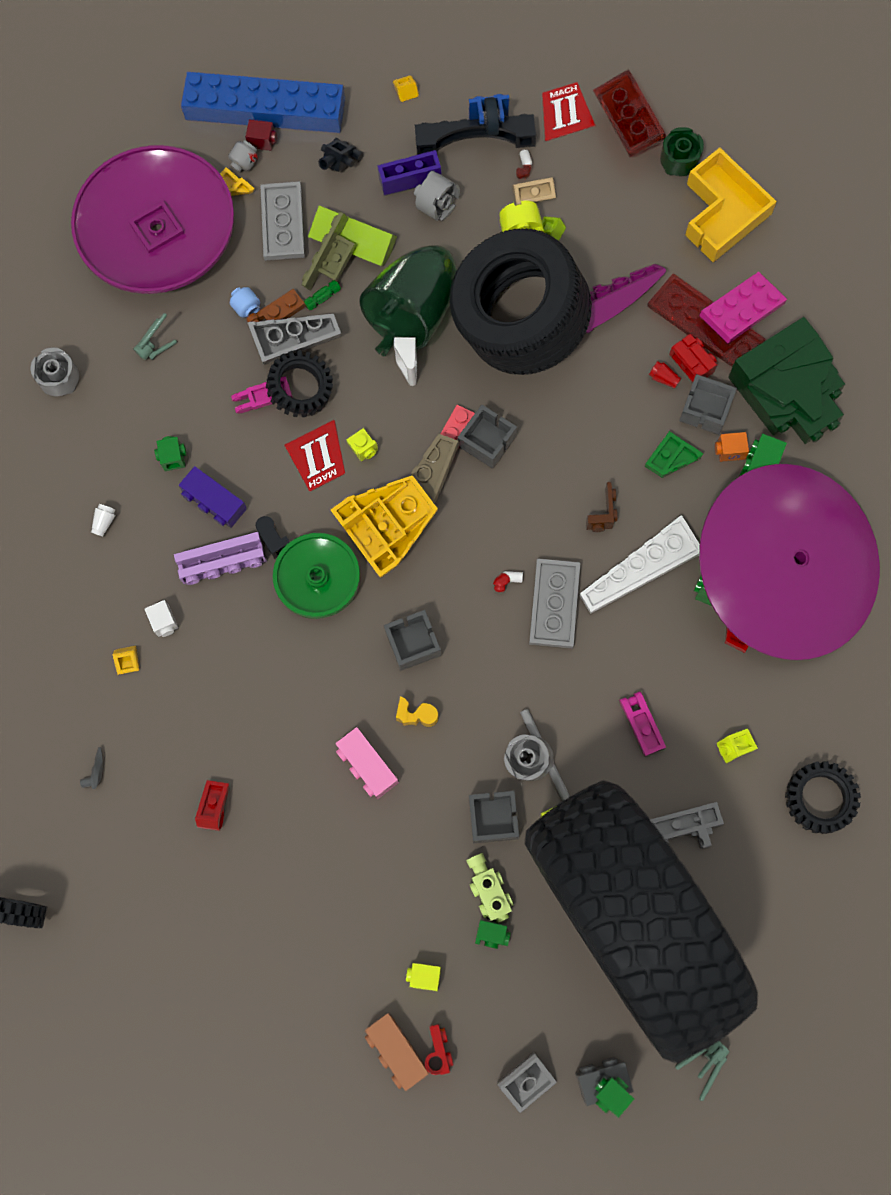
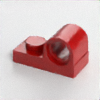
M206 781L195 817L197 828L221 830L229 783Z

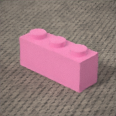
M357 727L335 743L339 748L336 753L343 762L349 761L352 765L349 770L356 779L362 778L365 782L363 788L370 797L375 795L379 799L399 783Z

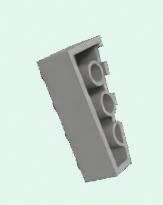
M334 314L247 322L263 365L275 361L276 358L280 359V355L284 353L287 356L289 351H293L295 354L297 350L304 351L341 337Z

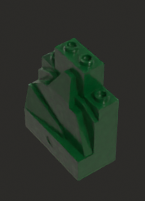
M802 317L735 360L728 378L772 435L778 432L782 434L792 427L804 444L811 440L814 443L824 436L823 433L829 429L831 432L841 425L840 420L844 414L835 404L834 400L842 395L841 391L845 383L832 364L833 356L805 317Z

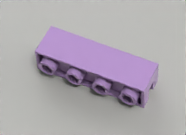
M258 532L174 554L175 562L179 568V579L183 584L187 585L196 584L199 580L205 578L215 579L220 577V574L227 572L230 574L238 573L242 568L246 567L256 568L261 566L262 563L267 562L262 540Z

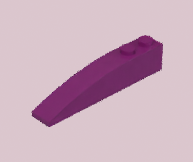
M653 264L631 272L629 278L617 277L612 279V284L593 286V291H590L592 301L591 318L586 333L591 332L593 328L616 316L634 303L666 273V269Z

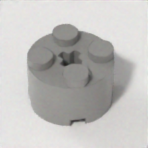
M431 171L422 185L419 184L414 191L416 208L436 221L438 219L441 221L445 220L456 206L453 202L455 198H459L460 188L451 180Z
M47 348L42 350L41 354L32 360L31 374L44 393L51 396H63L75 391L79 380V371L70 356L63 350Z
M524 734L515 737L509 742L504 755V762L507 770L516 778L527 781L539 780L545 777L553 767V751L544 739ZM527 753L533 755L531 758L532 762L525 761L528 757Z

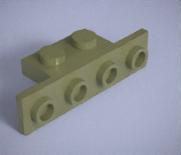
M341 211L333 218L329 233L323 237L319 252H316L313 256L312 266L303 275L302 286L310 291L320 273L338 282L357 246L340 236L349 219Z

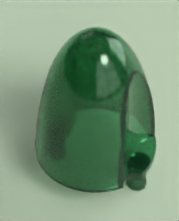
M428 245L406 253L386 267L361 293L359 303L364 317L374 330L384 337L375 348L379 355L381 354V356L385 357L394 345V338H415L416 349L418 350L424 348L435 334L450 305L451 284L457 271L455 259L448 249L438 245Z

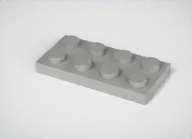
M301 182L260 184L264 260L304 258Z
M537 559L529 645L573 649L580 562Z

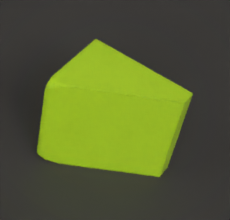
M544 216L542 219L544 233L559 241L566 229L561 218Z

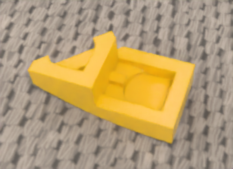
M227 167L220 173L227 184L231 196L254 192V187L242 177L239 179Z

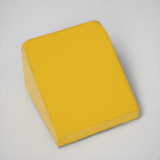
M409 75L393 81L401 102L418 97L417 85L412 76Z
M136 646L114 650L112 655L117 675L140 670Z

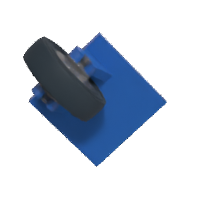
M496 94L492 97L477 96L469 99V120L479 119L480 124H486L488 136L498 135L499 122H504V116H508L509 95Z

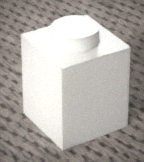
M165 600L145 608L153 631L158 637L169 636L174 633L175 629H178L170 606Z

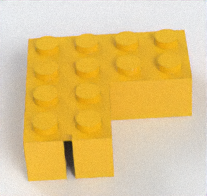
M719 147L690 171L687 185L709 206L688 223L685 236L695 246L699 247L701 245V251L712 262H715L772 215L777 201Z

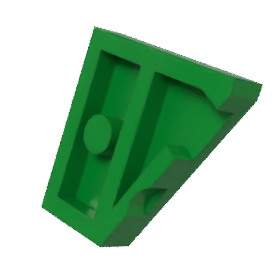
M669 431L645 463V467L663 478L701 459L703 453Z

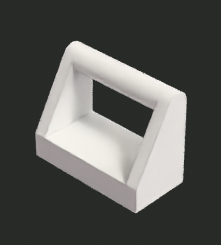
M394 338L396 363L409 385L414 386L417 383L416 339Z

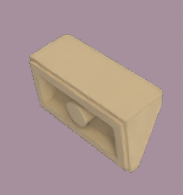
M553 177L512 185L516 205H520L521 201L525 200L537 202L556 198Z

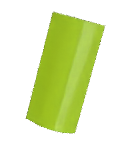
M318 206L308 237L322 242L323 237L329 233L332 227L333 218L339 213ZM348 217L349 219L340 236L357 245L352 255L383 266L390 257L397 236Z

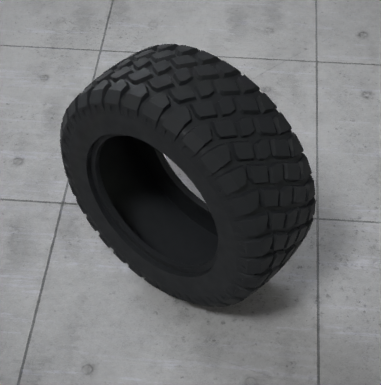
M605 780L595 783L553 807L526 830L525 846L539 871L608 980L663 1059L679 1063L692 1057V1055L698 1054L731 1033L757 1009L758 991L755 982L734 942L721 924L722 922L668 842L664 840L662 834L650 821L649 817L623 788Z

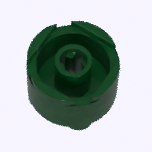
M687 127L675 128L665 137L660 161L666 174L686 176L690 174L693 168L700 164L704 142L699 134H695L692 129Z

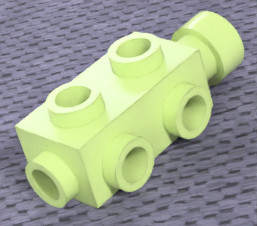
M483 853L467 859L469 868H472L475 877L471 878L473 883L469 885L474 897L479 896L482 901V905H479L484 919L489 917L490 921L495 919L496 923L508 919L507 913L512 912L510 907L514 904L509 893L504 894L501 888L504 882L499 871L494 872L493 868L487 869ZM485 879L491 881L492 884L490 888H485L483 886V881ZM494 901L501 903L499 910H495L492 907Z

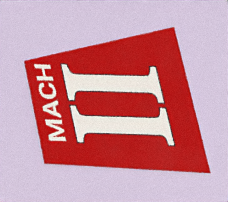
M578 82L542 93L545 141L595 126Z
M335 420L285 444L309 491L345 474Z

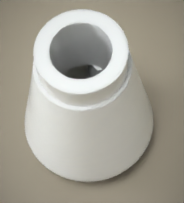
M99 504L98 508H95L91 533L103 537L116 516L114 515L115 509Z

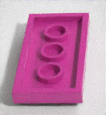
M757 272L703 309L699 316L729 344L783 306L787 298L760 272Z

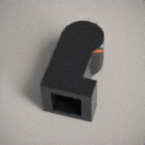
M262 516L257 520L256 529L270 553L276 559L281 550L290 541L287 536L280 538L271 517Z

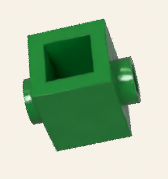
M167 436L162 438V440L156 441L155 457L157 461H160L164 471L185 468L184 456L187 455L184 443H180L178 437Z
M611 1076L608 1079L603 1077L594 1088L597 1090L594 1094L598 1098L596 1104L606 1114L610 1110L618 1118L633 1102L634 1098L626 1091L629 1086L619 1077L615 1080Z

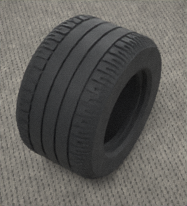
M524 228L513 229L488 237V239H485L467 254L468 256L465 257L460 267H458L451 284L450 310L458 331L484 362L505 373L529 375L553 368L554 365L560 364L568 355H571V352H574V349L580 344L588 329L592 301L585 278L573 257L561 242L541 231ZM528 277L545 278L546 287L543 299L530 315L515 322H501L491 318L495 301L508 286Z

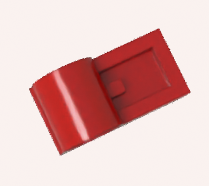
M439 1024L430 1026V1032L435 1051L426 1057L425 1068L433 1075L450 1073L449 1067L454 1065L451 1052L446 1053L444 1043L448 1042L445 1028L440 1029ZM433 1056H438L442 1059L443 1065L438 1070L432 1069L429 1065V1060Z

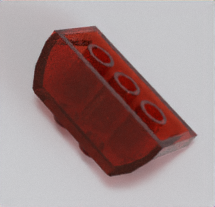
M629 69L593 90L629 157L664 141L666 137L665 132Z

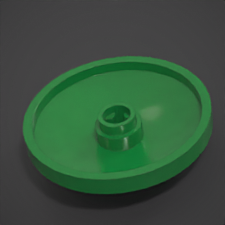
M310 533L297 537L281 550L274 564L273 584L279 599L290 611L305 618L320 619L339 613L350 604L359 588L360 568L357 558L344 541L333 535Z

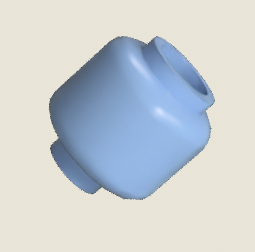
M238 287L231 293L230 306L241 318H246L260 310V299L249 287Z

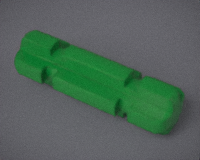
M332 280L328 283L329 286L325 285L312 294L313 297L309 296L306 298L304 303L307 309H314L317 307L316 304L320 305L330 298L332 293L335 294L340 291L339 283Z

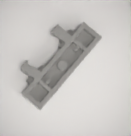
M717 802L650 819L665 841L668 842L669 839L691 834L692 837L697 836L701 849L712 846L709 835L713 834L712 828L724 824Z

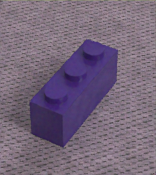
M436 150L377 165L384 195L415 188L419 184L422 185L431 171L441 175V165Z
M195 466L178 485L182 491L181 495L189 502L194 500L198 503L197 507L202 512L213 514L215 516L213 519L221 526L226 524L232 528L247 510L242 500Z

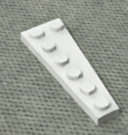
M681 515L661 530L659 534L644 543L637 551L630 554L619 565L617 564L606 575H603L581 592L580 597L591 614L699 556L700 544Z

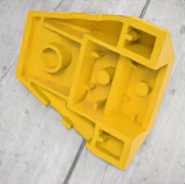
M413 475L388 483L386 486L377 489L367 490V492L356 496H349L331 509V512L380 578L399 565L438 511V508Z

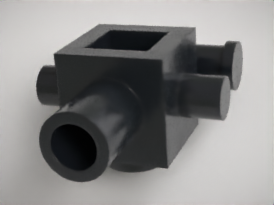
M335 138L331 143L322 145L321 151L324 152V156L319 159L318 164L323 170L330 168L333 171L339 172L348 166L352 167L355 161L351 159L352 157L356 158L357 161H361L364 153L356 150L354 145L349 146L348 142H342Z

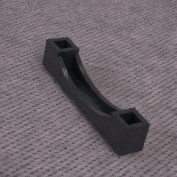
M534 114L504 116V122L499 120V134L494 136H488L485 117L484 124H480L479 119L415 124L417 155L435 150L437 153L438 150L453 142L480 137L505 140L515 144L516 148L535 147Z

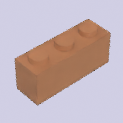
M390 1013L365 1030L367 1033L365 1036L366 1041L372 1049L374 1047L378 1049L381 1054L378 1056V1059L385 1069L388 1067L394 1074L391 1078L398 1089L403 1087L407 1091L429 1074L424 1063Z

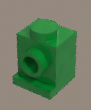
M480 920L475 944L480 945L481 940L485 941L484 946L498 949V945L508 946L511 932H506L507 926Z

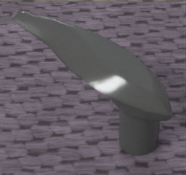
M98 747L91 777L80 780L82 788L91 786L92 789H95L100 783L103 772V758L100 747Z

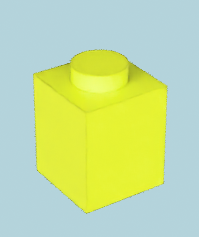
M413 963L412 968L408 967L406 982H410L409 987L438 991L441 967Z

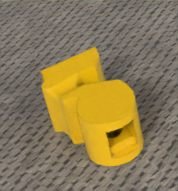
M400 696L396 714L398 722H401L404 726H416L420 721L426 727H432L437 723L438 712L434 706L422 703L414 713H409L410 706L408 701Z

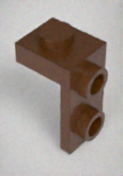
M607 482L605 488L607 514L588 515L586 520L587 530L603 532L605 529H612L614 522H617V509H613V501H616V489H612L611 482Z

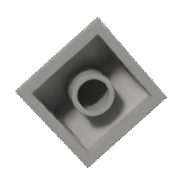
M533 1052L500 1079L497 1085L521 1113L557 1082Z

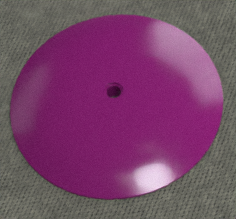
M774 464L756 468L732 481L716 498L707 514L701 532L699 545L700 572L706 594L720 620L738 639L763 654L787 660H807L829 654L847 643L860 630L872 610L880 578L879 553L874 533L866 515L853 497L834 480L818 471L799 465Z

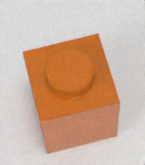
M746 432L720 434L718 441L715 442V453L719 455L720 462L746 459L749 453Z

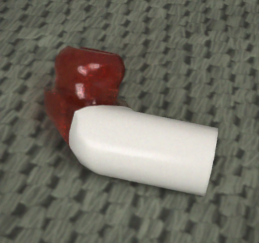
M522 150L519 154L522 168L516 169L518 179L528 178L532 166L529 151Z

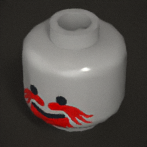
M245 140L243 143L237 142L228 155V158L232 161L230 165L239 172L242 169L250 171L258 159L257 149Z

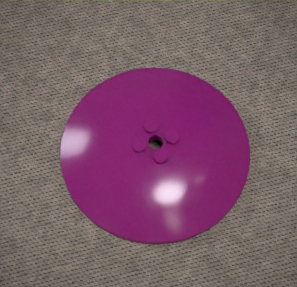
M143 146L127 150L110 158L87 178L74 202L71 231L80 257L98 278L113 287L128 292L141 294L163 293L176 290L194 282L217 263L228 246L232 235L234 206L224 179L202 157L173 146ZM156 224L162 225V227H161L160 230H158V231H153V230H152V227H153L154 225H156Z

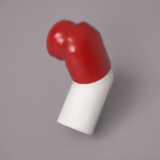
M505 571L493 581L495 585L494 590L496 592H504L505 585L509 582L522 583L523 572Z

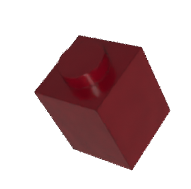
M249 120L245 138L256 149L272 151L273 143L277 141V131H274L272 122Z

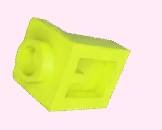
M364 428L346 439L348 445L360 461L372 458L376 451H378L376 441L371 439Z
M748 728L717 742L719 752L726 763L758 749Z

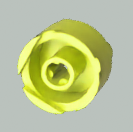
M521 201V204L516 206L514 203L505 206L499 213L502 232L522 228L544 232L538 206L532 201Z

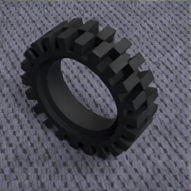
M297 350L296 355H294L293 351H289L287 356L284 353L280 355V359H275L268 373L266 389H268V397H272L271 403H277L276 408L279 411L284 408V414L288 415L289 412H293V417H298V414H301L302 418L307 417L308 413L310 416L315 415L316 411L320 412L323 406L325 407L332 392L333 377L329 375V367L324 368L326 363L323 360L320 363L318 362L319 357L317 355L311 358L310 352L306 351L304 356L302 355V350ZM290 369H304L316 378L318 392L313 397L305 400L292 398L286 394L281 386L280 379L282 375Z
M818 761L804 766L791 777V781L786 787L788 788V791L785 793V798L788 799L786 806L791 810L789 812L790 816H794L795 822L798 825H803V829L812 830V833L816 834L833 833L845 828L856 817L858 813L856 810L860 808L858 799L861 798L860 793H857L856 790L859 786L857 783H853L852 779L854 777L851 774H846L847 770L845 768L840 769L838 764L835 763L829 764L827 761L819 763ZM824 777L838 785L843 796V804L837 815L832 818L823 819L812 815L806 809L802 799V792L810 779Z
M0 897L1 924L43 928L47 906Z

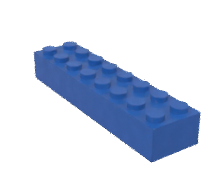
M187 72L181 108L185 120L248 125L249 120L272 122L274 128L340 133L345 94L344 87L341 84Z

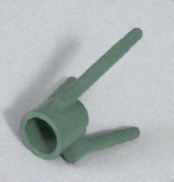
M166 313L160 319L157 318L142 340L133 348L144 360L148 357L153 360L158 354L177 343V340H173L153 351L155 346L149 341L167 317Z
M720 1041L675 1066L679 1070L705 1051L707 1052L705 1057L709 1061L698 1074V1078H702L713 1064L716 1067L699 1098L700 1101L705 1099L722 1065L727 1061L726 1056L730 1053Z

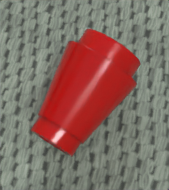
M657 361L649 373L652 380L674 389L681 380L664 362Z

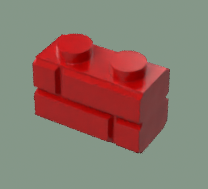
M689 334L682 341L672 346L669 355L693 383L696 374L706 378L712 375L716 370L717 360L713 354H708L703 349V343L699 338H694L692 334Z

